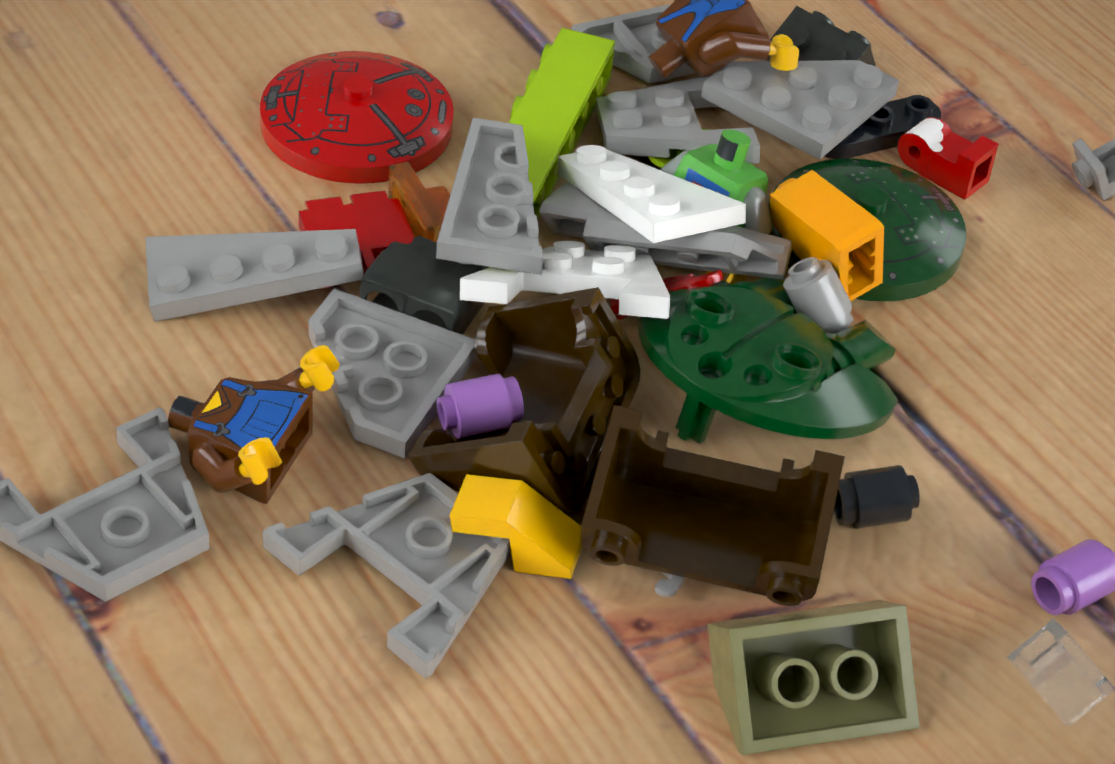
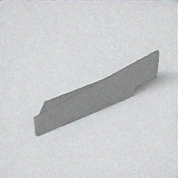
M570 183L563 184L544 200L539 211L553 234L583 237L589 248L597 251H604V248L610 245L631 246L636 249L635 254L651 255L655 265L705 271L721 270L722 273L785 280L792 251V242L790 240L738 226H730L653 243Z

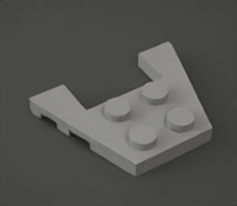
M712 75L633 91H617L607 96L597 97L596 116L605 148L622 155L668 158L670 156V149L694 150L709 144L718 145L722 131L728 129L701 130L694 108L718 107L701 98L703 82ZM753 127L730 129L740 131L751 139L745 161L751 164L760 163V143Z
M161 407L116 427L117 444L139 468L43 514H39L9 478L0 481V541L105 602L209 550L208 529L191 482L187 480L184 473L181 455L176 441H173L170 434L166 413Z
M431 473L364 494L361 504L337 512L330 506L311 512L310 521L287 529H285L283 522L263 530V547L298 576L343 545H347L423 605L387 632V648L425 679L433 674L511 553L510 541L507 538L452 532L449 515L458 493Z

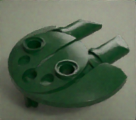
M765 277L753 282L740 281L732 285L721 280L709 287H696L675 291L668 290L670 294L669 318L640 316L638 324L639 338L650 360L670 381L687 393L675 427L679 430L677 436L684 441L693 439L699 444L706 440L716 410L747 424L797 437L843 439L870 433L887 422L898 401L887 383L870 371L891 360L895 354V348L867 320L835 334L825 333L812 319L800 312L794 315L797 312L783 287L785 280Z

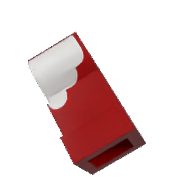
M928 117L900 137L897 143V150L901 160L909 168L918 172L919 175L966 200L989 182L999 144L983 135L976 141L971 142L952 132L947 123L941 119Z

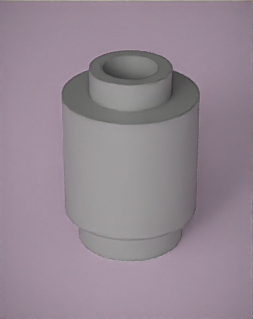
M809 257L797 262L789 269V276L785 279L783 287L797 314L801 312L812 319L825 333L835 334L851 325L853 321L850 313L852 303L830 261Z

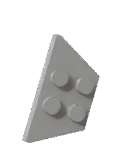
M671 4L572 25L571 30L614 40L613 65L649 84L696 73L688 65L683 64L665 79L657 72L648 56L666 43V40L656 26V21Z

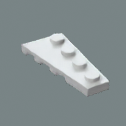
M585 145L577 148L576 153L558 156L559 176L653 243L746 223L745 203L617 154L602 146Z

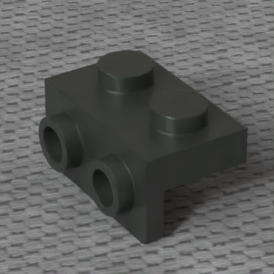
M796 6L770 39L772 41L774 36L780 34L790 37L793 45L799 49L798 61L860 60L866 64L876 66L871 44L863 35L856 31H849L847 33L837 28L827 16L818 11H813L811 14Z

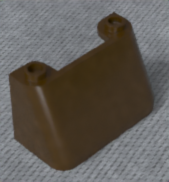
M599 287L488 308L474 338L475 353L490 375L499 373L503 378L511 376L516 378L523 398V419L512 422L511 427L508 429L456 439V441L446 430L441 428L423 431L408 455L409 460L420 476L431 473L457 492L460 491L466 474L522 480L565 514L581 510L592 488L613 407L616 405L629 408L638 389L641 372L636 351Z
M614 405L581 525L580 540L582 546L589 552L592 559L605 565L617 566L628 564L767 596L772 602L784 606H796L802 601L813 598L820 580L845 456L815 450L814 459L809 466L793 469L795 461L783 458L781 471H771L668 448V432L658 430L655 439L642 429L641 419L643 411Z

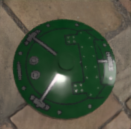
M856 158L830 159L801 167L787 175L776 186L777 188L784 181L791 178L797 179L813 170L883 224V283L856 299L865 301H899L919 297L945 284L959 267L966 243V226L962 214L945 192L914 172L874 160ZM772 226L769 235L783 238L776 228ZM793 249L789 259V269L801 261Z

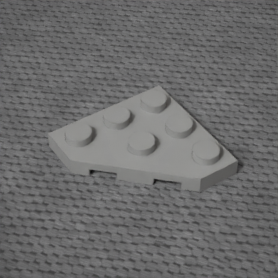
M860 60L798 61L797 68L790 71L777 70L770 65V61H732L703 82L701 98L820 160L896 95L899 80L882 72L878 67L866 64Z
M335 288L309 319V338L313 347L322 345L329 347L340 363L338 370L332 372L334 383L331 388L354 440L404 459L413 448L418 437L426 430L438 413L437 398L444 396L445 385L460 381L477 358L473 338Z

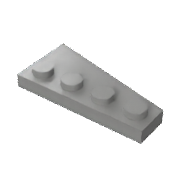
M472 118L437 240L436 259L542 275L544 258L542 246H539L538 240L539 227L537 215H534V195L532 183L529 182L528 177L529 164L522 125Z
M356 229L145 237L149 307L154 322L359 281L364 275Z

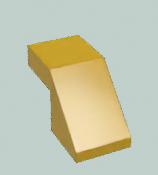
M466 474L449 515L452 532L509 539L514 572L572 578L583 547L580 540L581 526L522 480Z

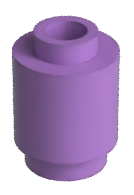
M498 373L449 383L445 385L444 396L437 398L440 423L444 430L451 429L457 439L508 429L511 427L512 422L522 420L524 416L522 393L514 376L503 378Z
M1087 539L1044 561L1031 580L1032 591L1038 604L1049 614L1059 615L1062 613L1071 615L1115 591V553L1102 543L1093 539Z

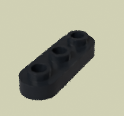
M912 95L889 101L824 157L830 159L852 158L897 147L900 137L928 117L941 119V110L931 99L922 95Z

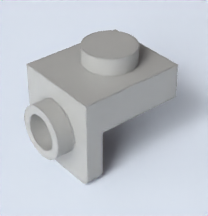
M1082 139L1072 143L1077 161L1072 163V168L1084 188L1092 186L1103 201L1115 195V139L1093 151Z

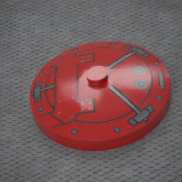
M331 52L298 61L279 72L268 83L260 101L261 132L272 152L286 164L303 173L334 182L354 184L379 183L414 174L432 164L443 154L449 145L453 133L454 107L444 85L430 72L412 62L375 52Z

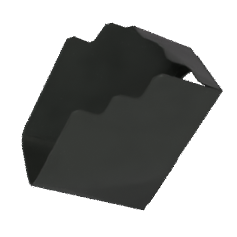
M416 236L410 244L395 241L380 252L362 276L360 298L367 300L369 292H382L374 298L373 303L463 335L485 302L460 300V279L489 267L436 259L437 242L421 236Z

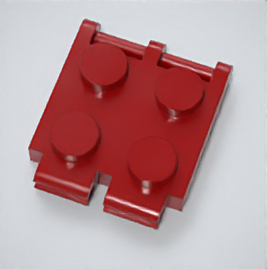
M385 190L350 195L352 203L346 205L343 204L340 196L305 201L307 209L299 211L300 231L356 229L364 274L380 252L385 250L392 242L410 244L415 238L399 197L388 199Z

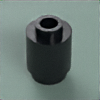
M901 465L847 472L844 475V479H840L834 507L835 518L839 525L852 524L854 529L909 521L912 509L918 508L920 503L917 481L914 475H907Z

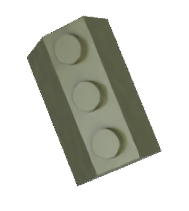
M873 600L707 623L714 685L738 752L742 755L920 728L907 609L904 604Z

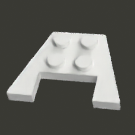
M558 241L554 243V247L542 249L544 258L542 275L490 267L460 279V300L508 304L520 291L563 294L599 287L604 298L619 299V315L669 318L670 294L651 255L635 254L636 249L626 245L606 246L604 251L585 250V244L582 242Z

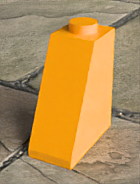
M813 170L797 179L791 178L784 181L773 193L769 194L772 224L784 239L792 242V249L801 260L816 257L818 260L830 261L850 301L883 283L884 226L875 216Z

